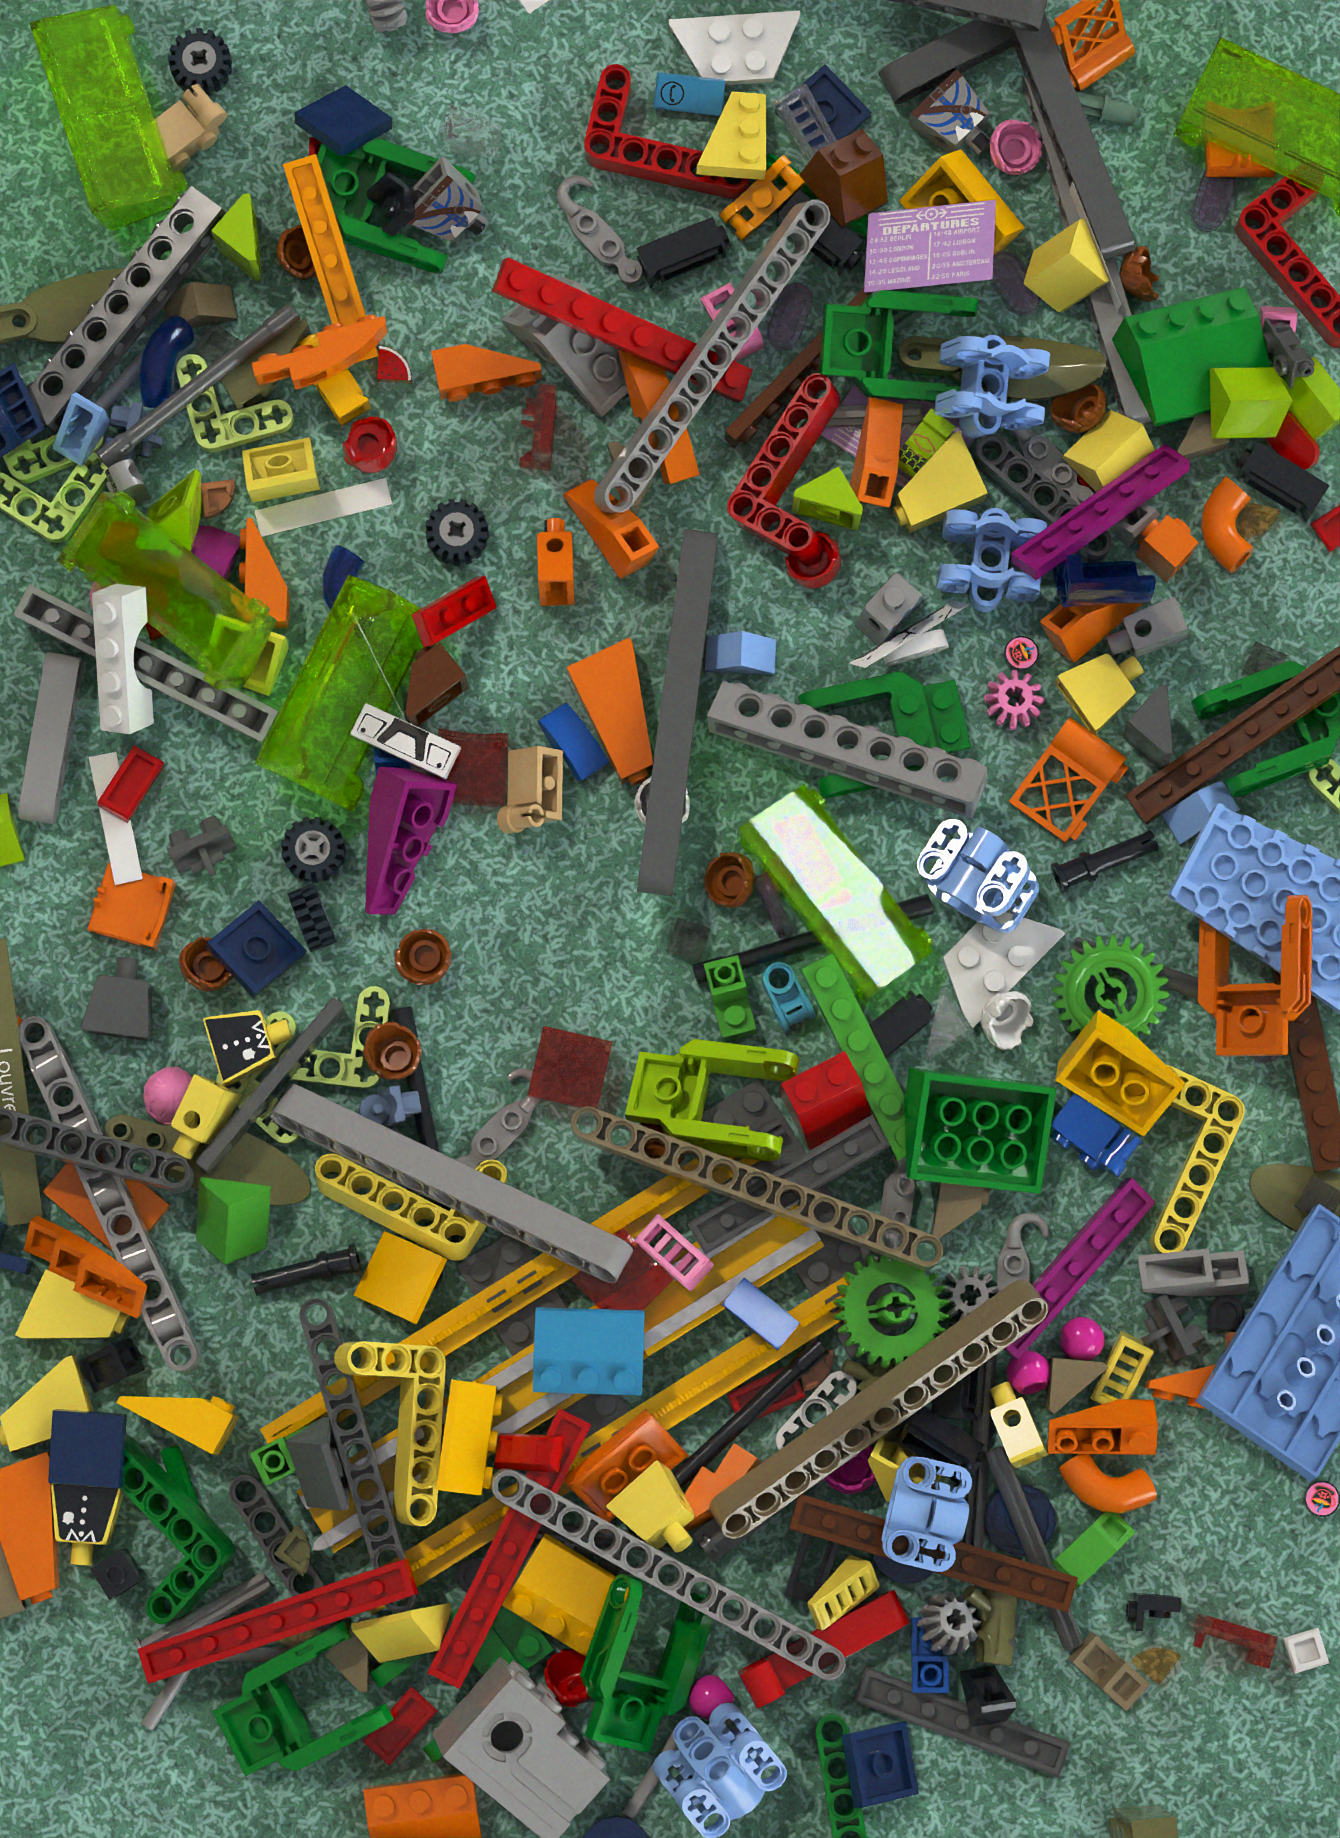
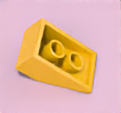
M1099 1010L1059 1059L1055 1081L1143 1137L1185 1086V1082L1129 1029Z
M120 1396L116 1402L215 1455H220L240 1416L233 1413L236 1406L215 1396H212L211 1400L203 1398Z

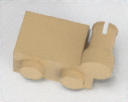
M200 84L191 86L194 90L193 94L189 89L183 94L182 99L188 103V106L179 100L137 133L141 145L166 175L172 170L179 171L189 163L190 156L199 149L204 151L210 148L216 142L217 135L220 134L218 126L227 117L226 111L218 102L214 103Z
M533 746L508 751L507 806L502 807L497 814V824L503 833H518L528 827H540L546 822L562 820V750Z

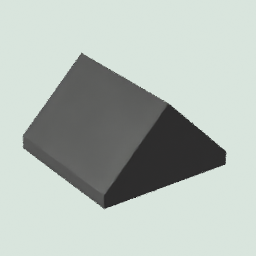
M1168 684L1160 685L1127 721L1123 738L1159 770L1169 764L1173 754Z
M326 1416L288 1439L286 1444L307 1507L343 1511L349 1509L350 1488L329 1416Z

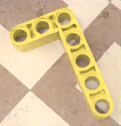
M1170 1065L1167 1066L1185 1082V1086L1169 1106L1203 1122L1151 1235V1248L1156 1254L1179 1252L1186 1246L1245 1113L1244 1104L1238 1097ZM1188 1088H1195L1201 1092L1203 1100L1200 1106H1193L1187 1102L1185 1095ZM1221 1103H1227L1233 1107L1235 1116L1232 1121H1224L1220 1118L1218 1107ZM1206 1135H1213L1220 1141L1218 1153H1209L1205 1149L1203 1141ZM1192 1167H1199L1205 1172L1206 1180L1203 1185L1198 1186L1190 1181L1189 1171ZM1177 1199H1184L1191 1205V1214L1188 1218H1182L1176 1214L1174 1205ZM1163 1231H1169L1175 1235L1177 1244L1173 1250H1166L1161 1246L1159 1239Z
M334 1153L325 1154L316 1162L317 1187L324 1196L447 1259L458 1261L466 1258L487 1227V1225L452 1208L448 1211ZM485 1160L475 1169L507 1184V1170L497 1160ZM329 1172H337L340 1174L338 1177L334 1179H328L324 1177V1175ZM363 1187L371 1190L365 1195L355 1193L357 1189ZM391 1203H397L402 1206L396 1211H390L385 1208ZM422 1219H428L433 1222L427 1227L416 1224ZM452 1235H460L464 1238L458 1243L447 1240Z
M366 1341L345 1342L337 1348L334 1356L335 1365L342 1373L401 1378L393 1514L401 1524L426 1526L433 1521L437 1512L438 1490H436L441 1450L446 1370L445 1356L440 1349L433 1346ZM355 1349L361 1355V1361L357 1367L351 1362V1355ZM388 1352H392L395 1357L392 1369H389L385 1362ZM423 1354L427 1356L429 1363L425 1371L421 1370L419 1364L420 1357ZM421 1390L426 1395V1403L423 1408L419 1407L417 1403V1396ZM418 1427H421L424 1432V1438L421 1444L418 1445L415 1440V1432ZM418 1463L422 1474L420 1479L415 1481L412 1471ZM416 1500L419 1504V1513L413 1518L410 1514V1507L413 1501Z

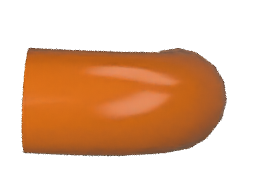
M1225 476L1213 490L1204 505L1201 531L1205 547L1215 560L1229 573H1234L1246 562L1254 550V547L1237 532L1235 525L1236 517L1251 500V497Z
M1079 1454L1065 1462L1058 1469L1067 1486L1080 1501L1098 1511L1120 1514L1139 1509L1155 1501L1157 1497L1152 1480L1141 1468L1121 1477H1110L1099 1469L1091 1454Z

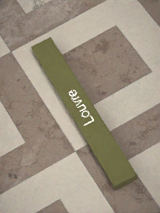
M7 938L0 939V1107L30 1115ZM11 1119L0 1120V1135H6L12 1129ZM31 1133L30 1142L34 1145L33 1133ZM0 1145V1172L8 1226L30 1223L36 1215L44 1218L36 1155Z

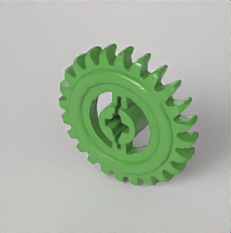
M1111 934L1108 944H1104L1101 936L1097 935L1096 947L1093 948L1086 940H1083L1084 952L1082 954L1071 948L1070 953L1074 961L1061 960V965L1067 970V973H1055V978L1062 982L1063 985L1052 988L1055 994L1063 996L1053 1003L1057 1008H1065L1059 1014V1020H1072L1067 1026V1031L1072 1032L1080 1029L1081 1033L1095 1015V1012L1088 1006L1084 996L1085 985L1090 976L1094 974L1097 979L1094 985L1096 1000L1100 1006L1106 1009H1113L1116 1017L1110 1018L1129 1029L1137 1038V1032L1139 1031L1150 1035L1151 1031L1147 1025L1148 1022L1153 1024H1160L1161 1022L1154 1013L1167 1010V1007L1160 1003L1159 999L1169 996L1168 991L1159 989L1160 986L1168 982V978L1156 976L1163 969V964L1150 965L1155 953L1151 951L1142 956L1144 946L1142 942H1139L1131 949L1129 936L1125 937L1121 945H1117L1115 934ZM1105 968H1120L1129 973L1134 979L1137 994L1136 1000L1129 1010L1124 1005L1127 998L1124 980L1115 973H1107ZM1100 972H1102L1107 984L1110 983L1113 988L1118 987L1116 989V999L1122 1012H1119L1114 998H1111L1109 994H1104L1105 984L1102 976L1099 974Z
M868 1254L865 1259L866 1267L859 1261L854 1263L853 1267L856 1275L850 1272L844 1273V1278L849 1285L841 1284L837 1286V1290L844 1298L833 1301L834 1305L842 1308V1312L835 1314L833 1317L835 1320L844 1321V1325L838 1329V1333H848L850 1335L845 1342V1346L848 1347L855 1343L858 1345L855 1352L856 1357H860L867 1352V1362L869 1365L874 1364L879 1357L882 1368L886 1369L889 1367L891 1359L894 1365L897 1366L903 1362L904 1358L907 1359L935 1339L933 1334L940 1335L946 1331V1329L938 1325V1322L948 1320L950 1316L940 1312L939 1308L948 1305L950 1301L937 1298V1295L946 1288L945 1286H932L938 1273L925 1276V1270L917 1269L893 1259L889 1261L888 1257L880 1254L877 1263L874 1256ZM883 1284L898 1285L905 1289L913 1299L910 1301L902 1292L893 1291L881 1296L874 1305L866 1306L870 1293ZM889 1304L898 1306V1308L907 1307L896 1314L887 1310L869 1314V1311L881 1310ZM910 1314H915L911 1327L904 1334L898 1336H887L876 1331L868 1320L876 1319L879 1324L892 1327L905 1322L910 1317Z

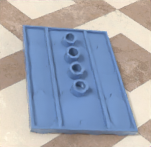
M1321 1204L1314 1206L1309 1215L1303 1220L1285 1254L1279 1259L1253 1307L1244 1317L1226 1351L1220 1356L1195 1400L1231 1427L1239 1430L1241 1434L1261 1448L1268 1450L1270 1454L1294 1471H1298L1300 1475L1310 1482L1318 1477L1340 1440V1218Z

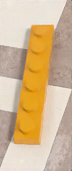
M317 154L283 164L331 322L332 324L342 323L343 326L357 323V319L366 316V312ZM374 347L356 363L378 357L377 348Z

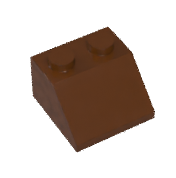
M863 129L819 149L799 174L818 199L828 206L831 215L841 227L879 209L888 202L883 154Z
M440 642L434 647L427 646L418 651L414 656L416 661L411 665L406 716L408 723L417 727L468 689L466 674Z

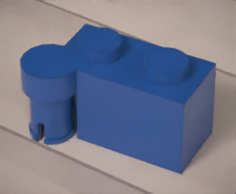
M1076 1093L1071 1095L1052 1120L1050 1129L1052 1134L1049 1136L1060 1147L1067 1149L1071 1146L1081 1155L1078 1157V1160L1092 1171L1099 1168L1102 1171L1106 1170L1115 1177L1121 1175L1127 1167L1125 1162L1137 1146L1142 1143L1135 1135L1127 1144L1126 1142L1131 1137L1132 1132L1126 1128L1122 1129L1118 1123Z

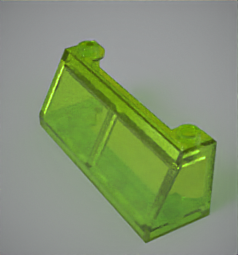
M116 5L41 18L29 23L92 214L110 231L174 208L176 199L184 193L183 191L188 190V186L182 171L175 172L170 164L130 44L132 42L131 34L136 33L130 15L128 13L123 14Z
M1220 37L1180 118L1174 136L1193 147L1205 145L1208 140H1211L1246 158L1248 154H1251L1253 161L1332 198V207L1337 216L1340 217V93Z
M122 491L102 492L56 561L68 571H72L75 566H78V569L86 574L84 578L89 582H98L104 588L114 584L146 587L148 623L199 663L196 668L201 672L208 671L203 679L216 690L243 687L251 676L277 621L268 614L270 611L269 607L256 598H248L134 507L136 502L129 495Z
M348 574L254 764L335 805L354 812L364 792L363 780L356 774L371 745L352 737L350 733L365 703L387 713L394 699L356 620L395 696L418 650L424 648L411 615L421 608L389 589Z
M803 784L739 827L736 840L746 853L750 852L753 854L755 852V862L763 867L827 952L834 954L841 970L845 974L846 980L848 982L851 979L854 980L851 982L856 989L854 993L865 1006L929 958L934 952L930 947L934 942L922 927L916 929L823 809L826 806V802L815 788L809 790Z

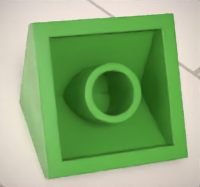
M200 1177L196 1240L224 1264L266 1249L268 1243L271 1186Z

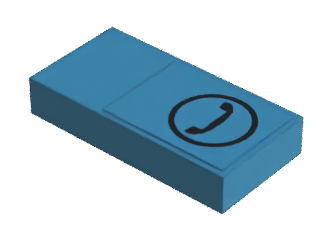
M658 72L654 109L721 116L726 80Z

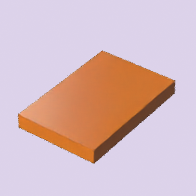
M99 1153L98 1159L99 1162L102 1163V1155ZM66 1163L43 1190V1193L112 1250L75 1166ZM124 1179L149 1232L171 1205L146 1184ZM123 1217L118 1220L116 1224L118 1235H125L131 1230V1219Z
M645 1409L565 1477L564 1481L598 1517L610 1523L616 1517L610 1510H606V1505L615 1498L611 1497V1495H617L622 1492L656 1460L672 1470L689 1455L654 1416Z

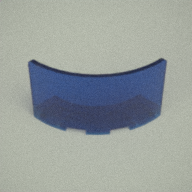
M1067 555L1063 562L1052 569L1057 596H1065L1060 597L1062 607L1149 603L1153 597L1156 585L1154 575L1138 576L1134 561L1082 563L1081 555Z

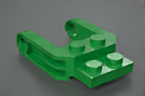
M379 138L364 144L362 148L353 150L342 157L322 143L317 157L344 243L431 273H443L448 254L445 253L443 255L438 251L421 246L419 241L400 234L392 237L384 232L382 228L369 224L376 204L369 200L366 194L367 190L385 175L386 170L420 180L439 159ZM452 164L472 185L474 184L476 176L472 172Z
M879 290L872 292L857 306L824 304L819 373L822 375L850 377L865 397L935 402L938 394L952 389L958 392L961 386L888 378V372L891 369L894 328L892 311L977 317L978 299Z
M1289 660L1202 693L1194 698L1191 704L1199 720L1209 719L1265 698L1305 670L1306 666ZM1340 691L1292 724L1302 747L1257 763L1254 769L1240 773L1231 779L1226 778L1224 781L1232 798L1242 797L1327 765L1340 738Z
M902 671L811 690L798 696L799 704L809 705L815 710L831 707V710L889 698V712L896 738L899 736L907 737L918 745L927 748L937 747L945 750L948 754L971 748L955 680L922 686L920 682ZM912 765L906 769L910 771H918L921 769V767L917 765ZM837 774L817 780L822 799L877 788Z
M620 1574L613 1579L609 1587L580 1673L588 1696L596 1700L584 1736L595 1741L649 1753L660 1719L666 1714L672 1716L686 1704L714 1619L699 1611L697 1619L694 1620L696 1609L681 1602L657 1675L653 1676L647 1672L623 1667L622 1664L639 1616L636 1613L642 1597L641 1584L643 1581L636 1577ZM629 1587L628 1596L624 1602L625 1592ZM690 1593V1596L694 1601H702L707 1597L696 1593Z
M501 1606L473 1664L483 1676L501 1656L509 1664L515 1660L528 1670L552 1652L554 1648L538 1627ZM459 1608L450 1613L442 1642ZM427 1653L386 1661L369 1675L380 1689ZM436 1740L422 1748L432 1763L443 1757Z
M344 1621L246 1672L241 1688L242 1695L212 1711L245 1777L274 1761L279 1762L280 1766L298 1771L394 1720L387 1704L383 1703L313 1739L310 1734V1727L290 1688L282 1680V1674L313 1659L337 1644L350 1639L351 1635Z

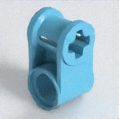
M782 962L772 963L768 966L762 975L761 982L783 1032L790 1031V1026L807 1018L811 1020L817 1018L814 1008L807 994L801 988L792 968ZM780 970L786 974L788 982L784 988L777 989L771 986L768 977L772 971ZM798 1007L801 1008L800 1010H798V1011H796V1012H794V1013H792V1014H790V1015H787V1014H786V1013H788V1012H790V1011H792V1010H794V1009H796V1008H798Z

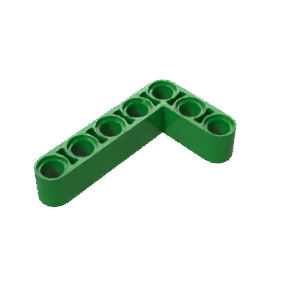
M126 1434L123 1487L120 1489L184 1555L183 1559L146 1601V1613L150 1620L157 1624H165L184 1617L233 1562L236 1553L235 1546L231 1539L138 1442ZM138 1469L142 1472L144 1477L142 1485L138 1482L136 1477ZM162 1495H164L168 1501L167 1510H165L161 1505L160 1500ZM186 1520L191 1523L193 1528L191 1536L185 1530ZM211 1546L217 1551L216 1562L210 1557L209 1550ZM188 1572L194 1577V1587H191L187 1582ZM165 1598L169 1599V1601L171 1602V1613H169L165 1608Z
M827 1713L822 1715L815 1724V1738L832 1838H841V1835L846 1831H854L859 1834L860 1838H867L862 1808H854L853 1805L852 1809L845 1814L838 1813L834 1809V1800L838 1795L848 1794L852 1797L848 1771L843 1776L833 1777L827 1770L829 1761L833 1758L841 1757L845 1759L841 1735L849 1733L846 1722L839 1715ZM830 1720L839 1722L841 1725V1734L833 1741L824 1739L821 1734L823 1725Z

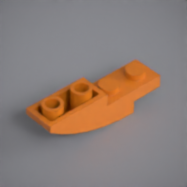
M377 315L363 316L357 319V323L343 326L342 323L330 324L325 326L323 331L316 333L320 346L301 345L292 350L293 353L281 356L278 353H269L260 356L258 361L252 362L257 384L262 385L291 377L295 390L335 376L362 359L386 336L388 329L385 316L378 318Z

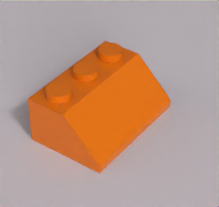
M463 1773L368 1786L363 1790L370 1838H482L476 1785Z

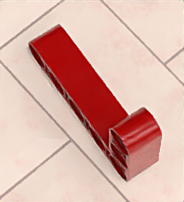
M612 64L603 69L584 140L585 158L590 166L728 199H737L748 189L749 179L742 178L739 184L731 185L725 181V177L709 175L697 177L693 175L691 170L697 167L703 151L621 133L631 94V76L629 71L620 64ZM612 80H620L624 83V86L614 90L609 88L607 83ZM604 112H612L617 117L613 121L605 122L599 118V115ZM596 144H604L609 148L603 154H596L591 150ZM636 151L642 155V158L631 162L624 156L628 152ZM663 159H670L675 163V166L671 169H663L658 165V162Z
M1303 163L1248 204L1242 210L1237 220L1235 231L1242 243L1323 340L1332 347L1340 348V334L1333 328L1334 323H1340V295L1281 226L1283 222L1311 202L1317 196L1323 184L1324 174L1321 168L1313 163ZM1298 179H1309L1313 183V187H1302ZM1280 198L1284 200L1287 208H1276L1272 203V199ZM1249 218L1255 219L1259 222L1261 228L1251 229L1246 225L1245 220ZM1271 244L1277 245L1281 248L1283 254L1278 256L1272 255L1268 251L1267 246ZM1299 271L1304 276V281L1296 282L1292 280L1289 272ZM1311 298H1322L1326 303V307H1315L1311 302Z
M820 373L812 374L803 381L727 503L729 515L743 530L802 562H811L820 555L822 541L806 522L776 507V504L839 406L840 394L826 375ZM827 389L823 397L815 399L819 391ZM808 418L807 423L803 427L796 428L801 420ZM790 447L789 452L785 456L778 457L783 449ZM771 477L767 485L760 487V483L764 478ZM753 506L749 514L741 516L742 511L746 507ZM781 521L776 530L769 532V528L773 523ZM809 536L805 545L797 547V543L801 538Z
M895 1589L846 1613L823 1631L816 1629L810 1633L837 1648L845 1658L906 1626L911 1620ZM803 1637L786 1645L788 1653L796 1654L803 1649ZM775 1652L738 1671L756 1709L778 1699L786 1693L785 1689L813 1675V1673ZM826 1652L820 1656L818 1661L820 1670L836 1662L834 1654Z

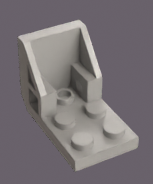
M548 274L552 278L590 294L574 280ZM517 304L501 319L511 333L543 360L555 364L596 415L603 417L628 393L618 354L619 349L520 304Z

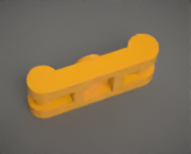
M783 155L773 163L770 169L766 171L764 180L754 182L719 214V217L725 224L730 223L736 230L735 235L741 242L753 234L806 184L800 175L790 166L792 162L786 155ZM779 176L787 183L781 191L773 183ZM746 207L754 214L748 221L740 215V212Z

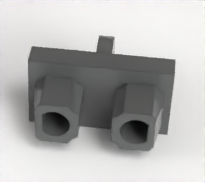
M215 815L202 820L200 823L202 835L191 839L186 829H180L169 834L171 848L167 849L178 873L189 869L195 873L206 868L209 876L212 877L216 875L213 865L226 860L224 854L237 849L226 824L222 825Z
M1164 1294L1143 1304L1149 1316L1148 1319L1144 1320V1323L1150 1333L1141 1338L1144 1345L1154 1341L1159 1353L1166 1350L1172 1362L1196 1352L1194 1348L1205 1337L1199 1326L1195 1323L1186 1328L1181 1324L1178 1315L1188 1311V1304L1184 1296H1167V1294Z

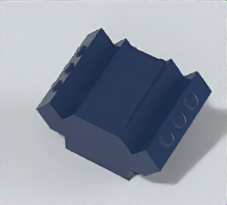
M15 362L0 371V458L45 429Z

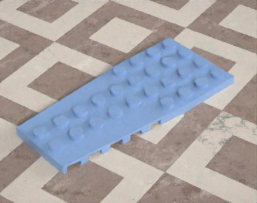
M1221 803L1215 805L1172 884L1168 897L1281 974L1282 925H1285L1287 896L1307 895L1311 901L1313 912L1311 995L1340 1014V859L1327 856L1319 852L1320 849L1309 844L1304 845L1287 837L1288 834L1277 829L1267 828L1255 822V819L1247 815L1237 814L1225 808Z

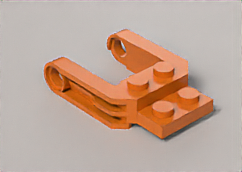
M1307 895L1287 896L1285 925H1282L1281 985L1275 983L1229 984L1230 939L1199 918L1198 1003L1216 1019L1217 1056L1288 1055V1022L1295 1021L1311 1004L1313 912L1311 901Z

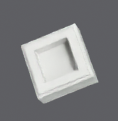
M1318 1628L1282 1638L1293 1673H1299L1329 1663Z

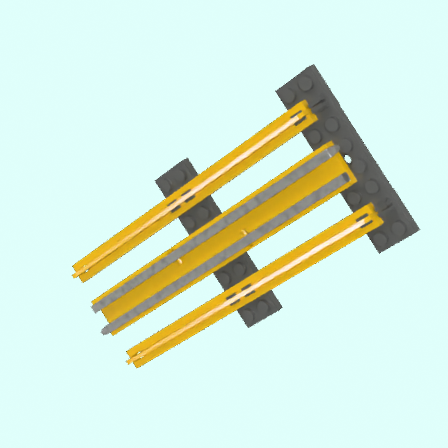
M756 1079L703 1112L701 1120L703 1122L749 1127L750 1131L768 1133L778 1138L779 1136L783 1138L780 1158L775 1161L724 1157L772 1174L806 1154L760 1079ZM695 1158L680 1168L687 1172L694 1171L699 1165L698 1159ZM717 1167L712 1172V1178L718 1184H724L733 1178L731 1171L726 1167ZM668 1175L590 1224L629 1243L637 1238L657 1214L666 1220L711 1191ZM754 1179L746 1184V1188L760 1180ZM827 1185L815 1190L834 1198ZM800 1200L791 1204L785 1209H796L800 1205ZM819 1205L814 1209V1216L819 1222L827 1223L834 1217L833 1210L827 1205ZM773 1215L706 1255L697 1241L692 1245L714 1264V1267L692 1291L685 1288L659 1264L589 1309L645 1311L644 1360L723 1311L725 1308L721 1306L722 1303L743 1278H746L759 1288L793 1267L811 1295V1298L787 1312L800 1324L778 1351L756 1333H753L632 1410H629L621 1395L533 1392L536 1307L567 1308L555 1288L582 1271L546 1253L535 1257L527 1244L508 1235H505L457 1265L475 1296L397 1344L433 1346L440 1349L446 1357L495 1327L512 1357L494 1367L485 1375L472 1381L473 1383L497 1386V1394L503 1395L501 1415L493 1417L492 1430L498 1431V1435L499 1433L526 1434L549 1419L553 1421L559 1408L591 1424L567 1473L568 1475L645 1409L668 1430L829 1328L833 1330L849 1358L854 1356L858 1345L855 1343L848 1347L845 1346V1342L850 1335L848 1333H838V1329L844 1325V1321L835 1320L833 1316L842 1312V1308L834 1305L833 1301L844 1298L837 1290L838 1285H849L844 1278V1273L850 1272L856 1275L853 1267L854 1263L859 1261L866 1267V1262L862 1257L859 1246ZM848 1221L849 1231L852 1234L857 1235L856 1231ZM684 1249L671 1265L676 1267L689 1251ZM695 1259L682 1275L685 1276L699 1260ZM883 1284L875 1288L870 1293L866 1306L874 1305L881 1296L893 1292L889 1284ZM889 1304L881 1310L869 1311V1314L878 1313L883 1310L896 1314L904 1308H898V1306ZM909 1317L905 1322L892 1327L883 1326L876 1319L868 1320L876 1331L887 1335L911 1319ZM388 1352L385 1359L389 1369H392L395 1363V1357L392 1352ZM425 1354L420 1357L419 1361L422 1371L427 1369L429 1364ZM353 1375L363 1408L401 1385V1378ZM343 1377L328 1386L329 1391L333 1395L342 1394L347 1388V1380ZM321 1391L262 1427L260 1431L266 1439V1443L269 1444L281 1437H286L328 1416ZM449 1396L443 1402L441 1450ZM345 1409L339 1414L338 1423L355 1414L352 1409ZM418 1427L415 1432V1440L419 1445L424 1438V1432L421 1427ZM398 1428L373 1443L392 1509ZM365 1448L349 1459L354 1465H361L367 1460L368 1451ZM489 1452V1453H488V1457H490V1456L493 1455L494 1453H493V1452ZM418 1463L412 1471L415 1481H418L422 1474ZM371 1479L362 1481L359 1486L360 1496L365 1500L374 1499L378 1494L377 1483ZM563 1481L557 1493L560 1496L571 1491L565 1481ZM518 1482L504 1489L500 1494L504 1496L514 1494L517 1490ZM300 1488L296 1491L323 1533L314 1542V1550L320 1551L330 1547L333 1553H336L363 1536L351 1491L349 1494V1509L343 1511L307 1507L302 1489ZM493 1496L407 1550L405 1553L416 1587H419L492 1541L510 1506ZM381 1514L374 1515L369 1522L370 1530L386 1522L387 1518ZM399 1556L394 1558L390 1562L386 1563L385 1565L399 1561ZM383 1605L369 1611L371 1615H374L386 1606Z

